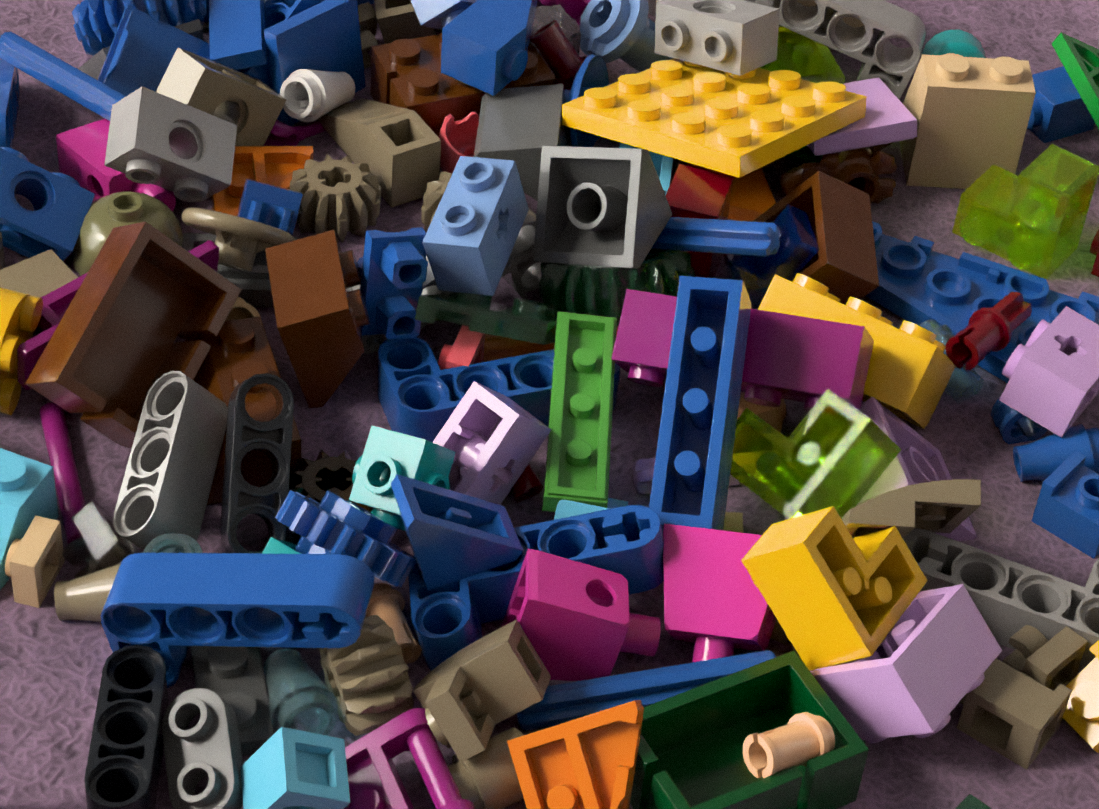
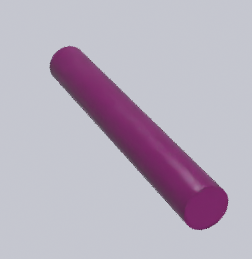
M50 402L40 408L39 414L50 465L53 466L55 487L69 548L92 545L93 535L63 408L54 402Z

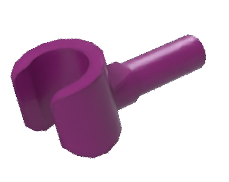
M276 120L270 132L271 136L266 140L264 146H298L299 141H303L305 138L326 130L319 121L291 127Z

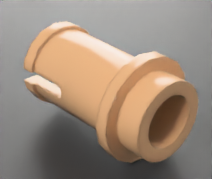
M386 583L374 584L365 617L378 615L393 629L397 644L401 645L405 663L415 662L421 655L422 649L418 640L414 638L402 612L405 601L401 592L392 589Z
M808 712L798 713L789 719L787 725L759 734L753 733L746 737L743 743L744 762L748 770L757 778L771 776L795 765L796 767L800 765L806 767L808 760L834 750L835 735L831 725L825 718Z

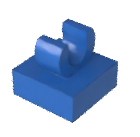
M246 179L237 216L281 229L293 236L303 194L290 189Z

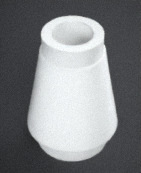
M298 69L292 72L283 82L280 89V95L286 99L283 106L285 112L289 116L303 122H313L344 103L351 101L355 94L354 81L346 72Z

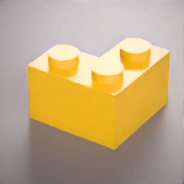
M834 506L771 524L741 560L755 586L759 589L783 628L788 640L792 643L809 671L872 656L928 581L896 526L852 538Z

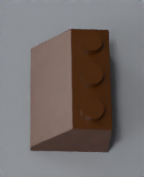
M260 316L229 320L224 322L217 336L186 339L184 341L202 340L211 346L193 380L226 403L227 407L231 393L236 386L255 374L268 373L281 378ZM252 387L245 397L246 411L249 416L257 421L267 422L271 420L277 408L275 397L266 388ZM294 416L290 473L295 469L297 459L301 458V437ZM227 427L207 505L222 503ZM251 450L246 453L240 466L241 474L245 481L256 487L265 485L271 478L273 471L272 462L269 457L257 450Z

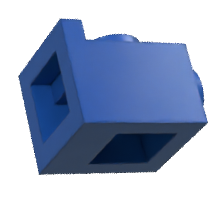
M1075 451L1043 481L1031 521L1094 559L1099 554V474L1084 466L1086 456Z

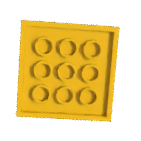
M673 58L653 62L651 68L637 74L621 75L617 82L608 86L587 89L583 96L562 104V125L741 178L864 118L867 96L846 91V86L841 83H814L803 80L798 72L791 70L769 71L757 68L739 76Z

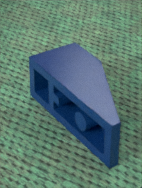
M477 0L442 28L441 73L492 96H495L512 80H517L523 74L527 65V51L537 0Z

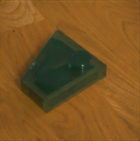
M457 292L419 296L415 320L433 324L434 321L445 320L469 326L468 329L470 331L546 345L555 343L557 317L547 315L549 305L514 298L513 305L508 306L492 302V296Z

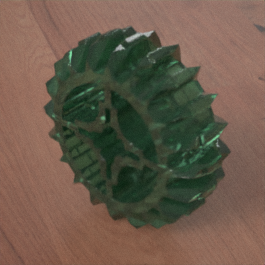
M651 249L639 269L541 263V277L538 280L540 296H542L546 315L556 320L558 312L617 318L618 327L627 289L677 297L680 276L695 277L694 267H691V255L687 251Z

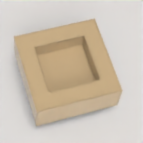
M35 515L23 538L15 539L10 545L5 561V573L12 580L14 602L40 608L65 562L60 521Z

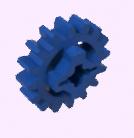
M290 490L275 517L278 519L277 521L289 527L291 531L302 536L295 547L300 553L352 556L365 563L376 578L387 581L396 587H402L416 562V559L411 554L390 542L397 530L396 527L388 524L359 505L328 490L321 503L299 492Z

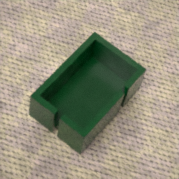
M795 651L643 707L644 714L630 799L633 809H837L856 801L869 749ZM803 712L821 716L829 722L835 735V748L833 751L808 760L806 767L802 765L796 767L795 765L765 778H757L748 770L743 758V743L750 734H759L787 725L790 718L795 714Z

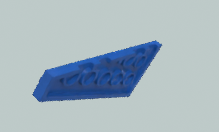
M872 221L879 287L866 296L902 319L933 332L937 335L935 339L944 345L952 336L968 326L969 318L975 311L981 308H992L1010 292L1022 293L1023 300L1032 306L1031 316L1012 331L1011 341L1004 349L997 352L991 351L978 364V366L1006 383L1010 379L1002 375V371L1008 359L1019 344L1026 345L1032 332L1042 319L1051 324L1067 306L1099 325L1098 296L1082 291L1079 298H1073L1050 290L1049 284L1044 278L963 252L960 259L933 251L934 242L918 236H914L911 242H906L882 234L880 224Z

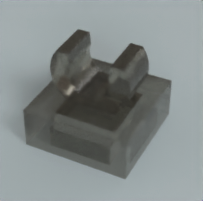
M91 501L71 517L82 537L69 543L62 552L65 560L75 567L88 563L84 569L74 576L76 579L120 564L130 554L141 552L136 545L115 531L113 518Z

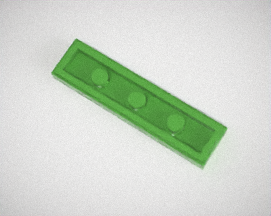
M558 312L548 425L551 431L547 438L542 511L555 512L559 500L564 499L607 508L615 362L611 358L617 331V318L568 312Z

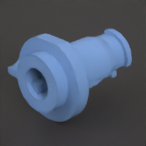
M591 0L585 7L579 25V45L582 52L587 56L591 54L600 55L605 63L620 58L639 71L651 68L653 62L673 59L655 53V22L648 18L649 7L647 0Z

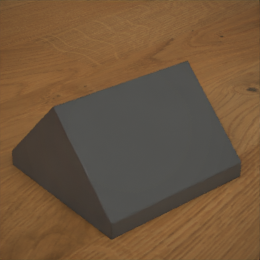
M564 84L503 88L495 96L488 93L482 96L474 157L515 161L524 193L538 201L542 146L572 147L568 127L562 125V104L566 103Z
M542 146L533 262L639 269L672 216V211L649 151L635 148Z

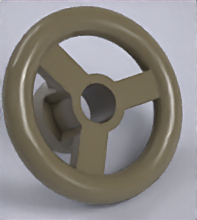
M190 207L182 213V221L186 225L217 236L215 244L220 248L218 264L234 269L252 272L257 253L266 248L295 240L290 233L281 229L222 212Z

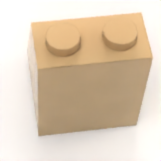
M954 53L943 55L922 54L903 105L917 119V137L900 141L907 186L1011 191L1036 95L1029 61L1004 56L992 59L963 57Z

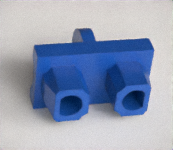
M422 227L411 228L402 232L366 231L364 255L357 261L362 283L360 290L370 320V324L360 326L362 336L384 334L389 340L415 338L420 335L422 318L419 314L422 286L426 281L428 268L426 252L422 243L427 232Z

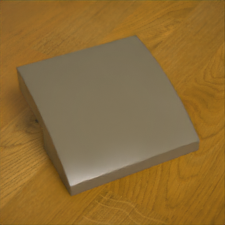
M939 480L894 489L870 498L850 509L842 517V521L852 538L896 526L902 538L906 537L914 528L934 533L950 534L981 506V480Z

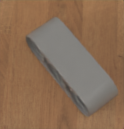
M170 371L163 374L148 391L114 511L113 526L115 531L147 553H189L194 547L200 533L227 427V404L181 371Z

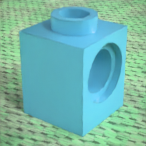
M281 727L240 767L243 809H344L350 803L345 743L342 738Z

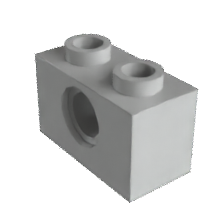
M745 0L656 2L655 53L741 76L777 60L780 9Z
M142 86L112 105L104 166L125 173L126 177L133 182L154 184L172 191L180 200L202 202L231 185L237 125Z

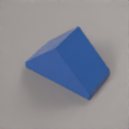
M398 474L391 482L397 506L427 591L515 561L523 552L505 506Z

